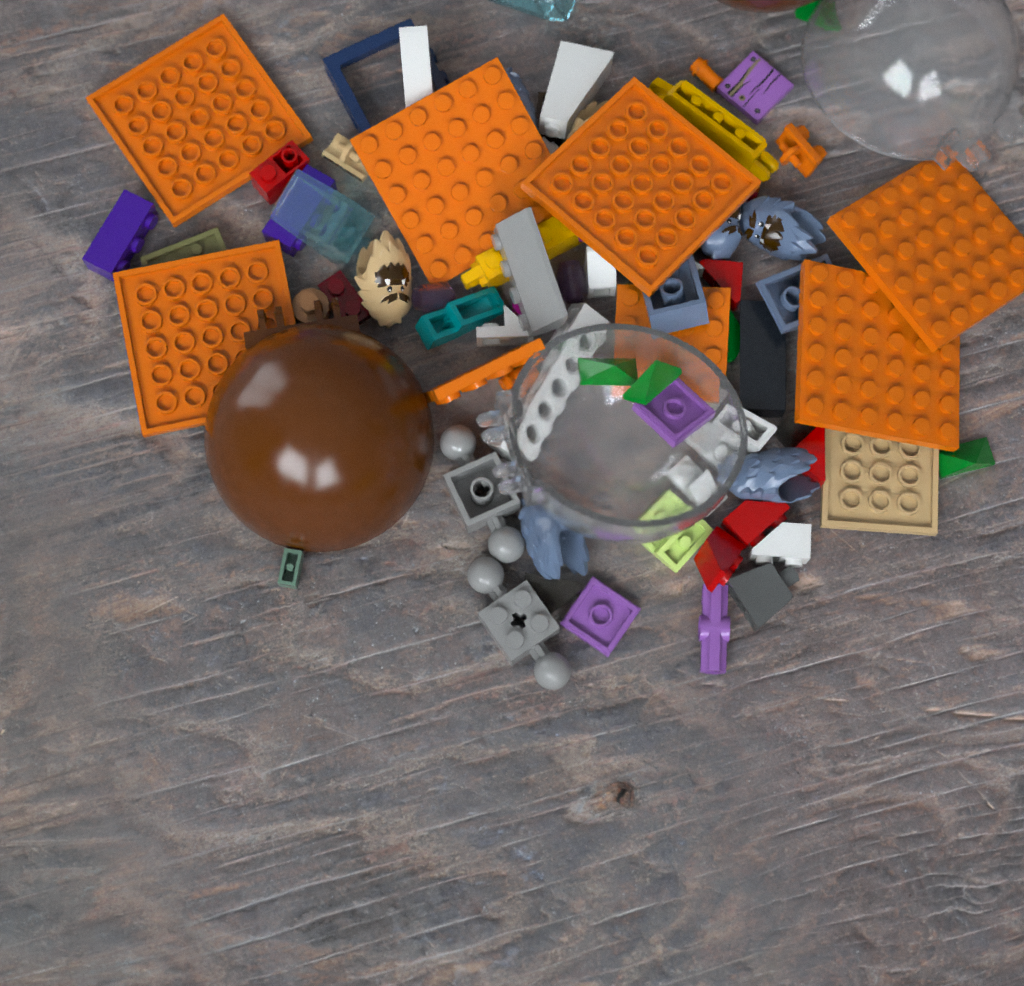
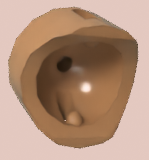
M307 288L295 295L292 307L298 324L317 321L314 301L320 300L323 305L324 320L329 319L331 307L327 296L322 291L315 288Z

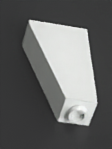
M427 25L399 28L406 108L433 93Z
M565 41L560 42L540 114L539 134L566 139L578 113L591 103L610 75L614 52Z

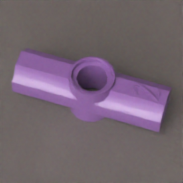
M703 584L701 598L702 615L699 616L698 641H701L700 673L725 674L727 668V643L730 638V617L727 616L728 585L722 586L718 584L715 590L710 592L707 590L706 585Z

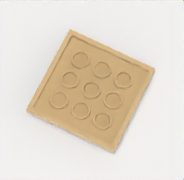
M825 428L826 480L821 486L820 528L936 536L938 534L939 449Z

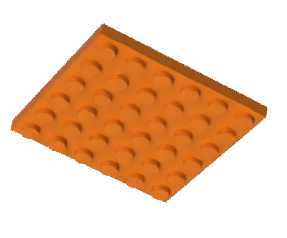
M224 13L86 97L94 113L174 228L251 180L249 173L289 141L293 140L300 149L313 141L311 134Z
M498 57L350 139L353 148L432 289L470 269V265L475 262V256L493 248L491 235L494 234L495 224L528 207L532 208L537 225L553 217L551 213L521 189V183L551 154Z
M633 77L521 183V189L650 297L760 187L762 181L637 78Z
M948 146L830 216L826 222L932 353L1024 293L1023 235Z
M279 240L113 273L142 436L145 438L205 425L209 404L219 381L234 360L246 350L244 332L260 330L257 310L264 309L268 329L277 327L274 311L275 307L279 306L282 307L285 326L296 324Z
M805 259L801 263L794 423L951 452L959 449L960 336L932 353L867 272Z

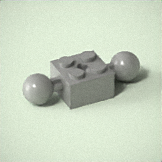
M459 424L448 427L440 437V448L448 459L457 461L460 466L443 475L444 484L467 533L469 534L488 525L491 531L488 540V550L491 556L501 563H512L523 554L525 541L522 534L516 528L506 525L504 517L520 511L521 502L497 452L495 451L475 460L473 453L476 448V437L472 430ZM482 489L483 492H487V496H477V490Z
M488 556L475 559L467 571L468 582L475 591L489 594L493 600V603L478 612V619L509 664L512 666L530 654L535 661L534 677L540 686L549 690H556L565 686L571 677V665L564 655L550 652L545 645L547 641L559 634L560 627L527 580L508 592L502 584L504 581V569L500 562ZM523 618L525 620L524 628L521 629L518 625L513 627L514 619Z

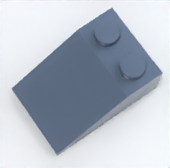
M693 254L650 297L642 292L653 337L709 324L707 303Z
M827 254L812 259V261L833 265ZM801 264L756 283L781 334L798 330Z

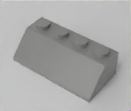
M528 207L495 224L491 240L495 251L500 250L503 261H500L503 276L510 279L512 288H509L512 302L514 305H519L521 314L518 315L520 326L523 331L528 332L529 337H534L562 328L568 313L532 208Z

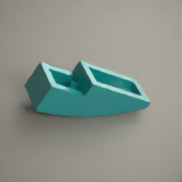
M493 286L448 302L445 308L421 316L415 325V329L427 350H430L504 313L505 304Z

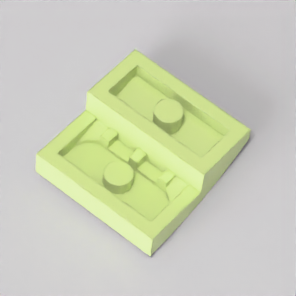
M668 491L630 534L663 564L677 573L705 542L713 529L695 511H690L671 491Z

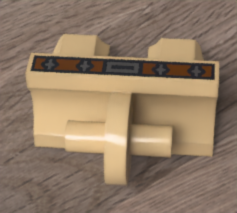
M337 133L331 144L322 152V157L363 183L369 174L350 140Z

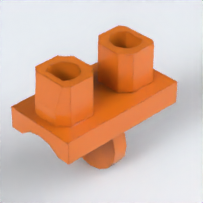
M791 122L785 126L783 133L775 141L783 153L779 162L782 165L791 162L807 178L812 175L827 155V152L821 145L812 147L807 140L810 134L804 125L795 127Z

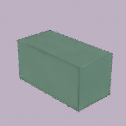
M284 548L277 582L280 587L298 589L304 559L303 551Z

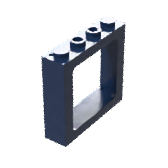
M411 18L323 58L325 72L358 134L371 128V125L341 69L399 43V28L415 26ZM430 48L432 82L436 90H439L450 84L446 72L444 70L439 71L436 65L438 63L437 57L433 49Z

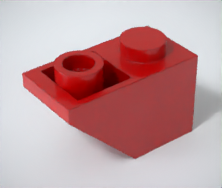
M291 140L249 173L253 187L271 206L288 193L304 167L309 164L310 159Z
M745 500L723 519L721 526L728 534L746 545L743 550L750 545L754 548L766 537L764 533L771 526L775 529L788 519L785 514L790 507L787 503Z
M718 526L711 532L694 557L706 588L710 592H713L718 584L725 586L744 559L740 556V553L746 546Z

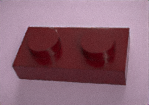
M341 270L317 285L318 289L327 296L330 305L331 298L338 297L341 317L357 314L359 325L371 318L369 311L362 305V298Z

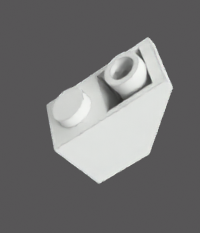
M587 246L584 263L587 298L615 296L617 287L616 269L591 247Z
M782 522L752 548L748 554V560L756 561V565L760 566L781 562L785 563V567H802V564H806L811 558V524Z

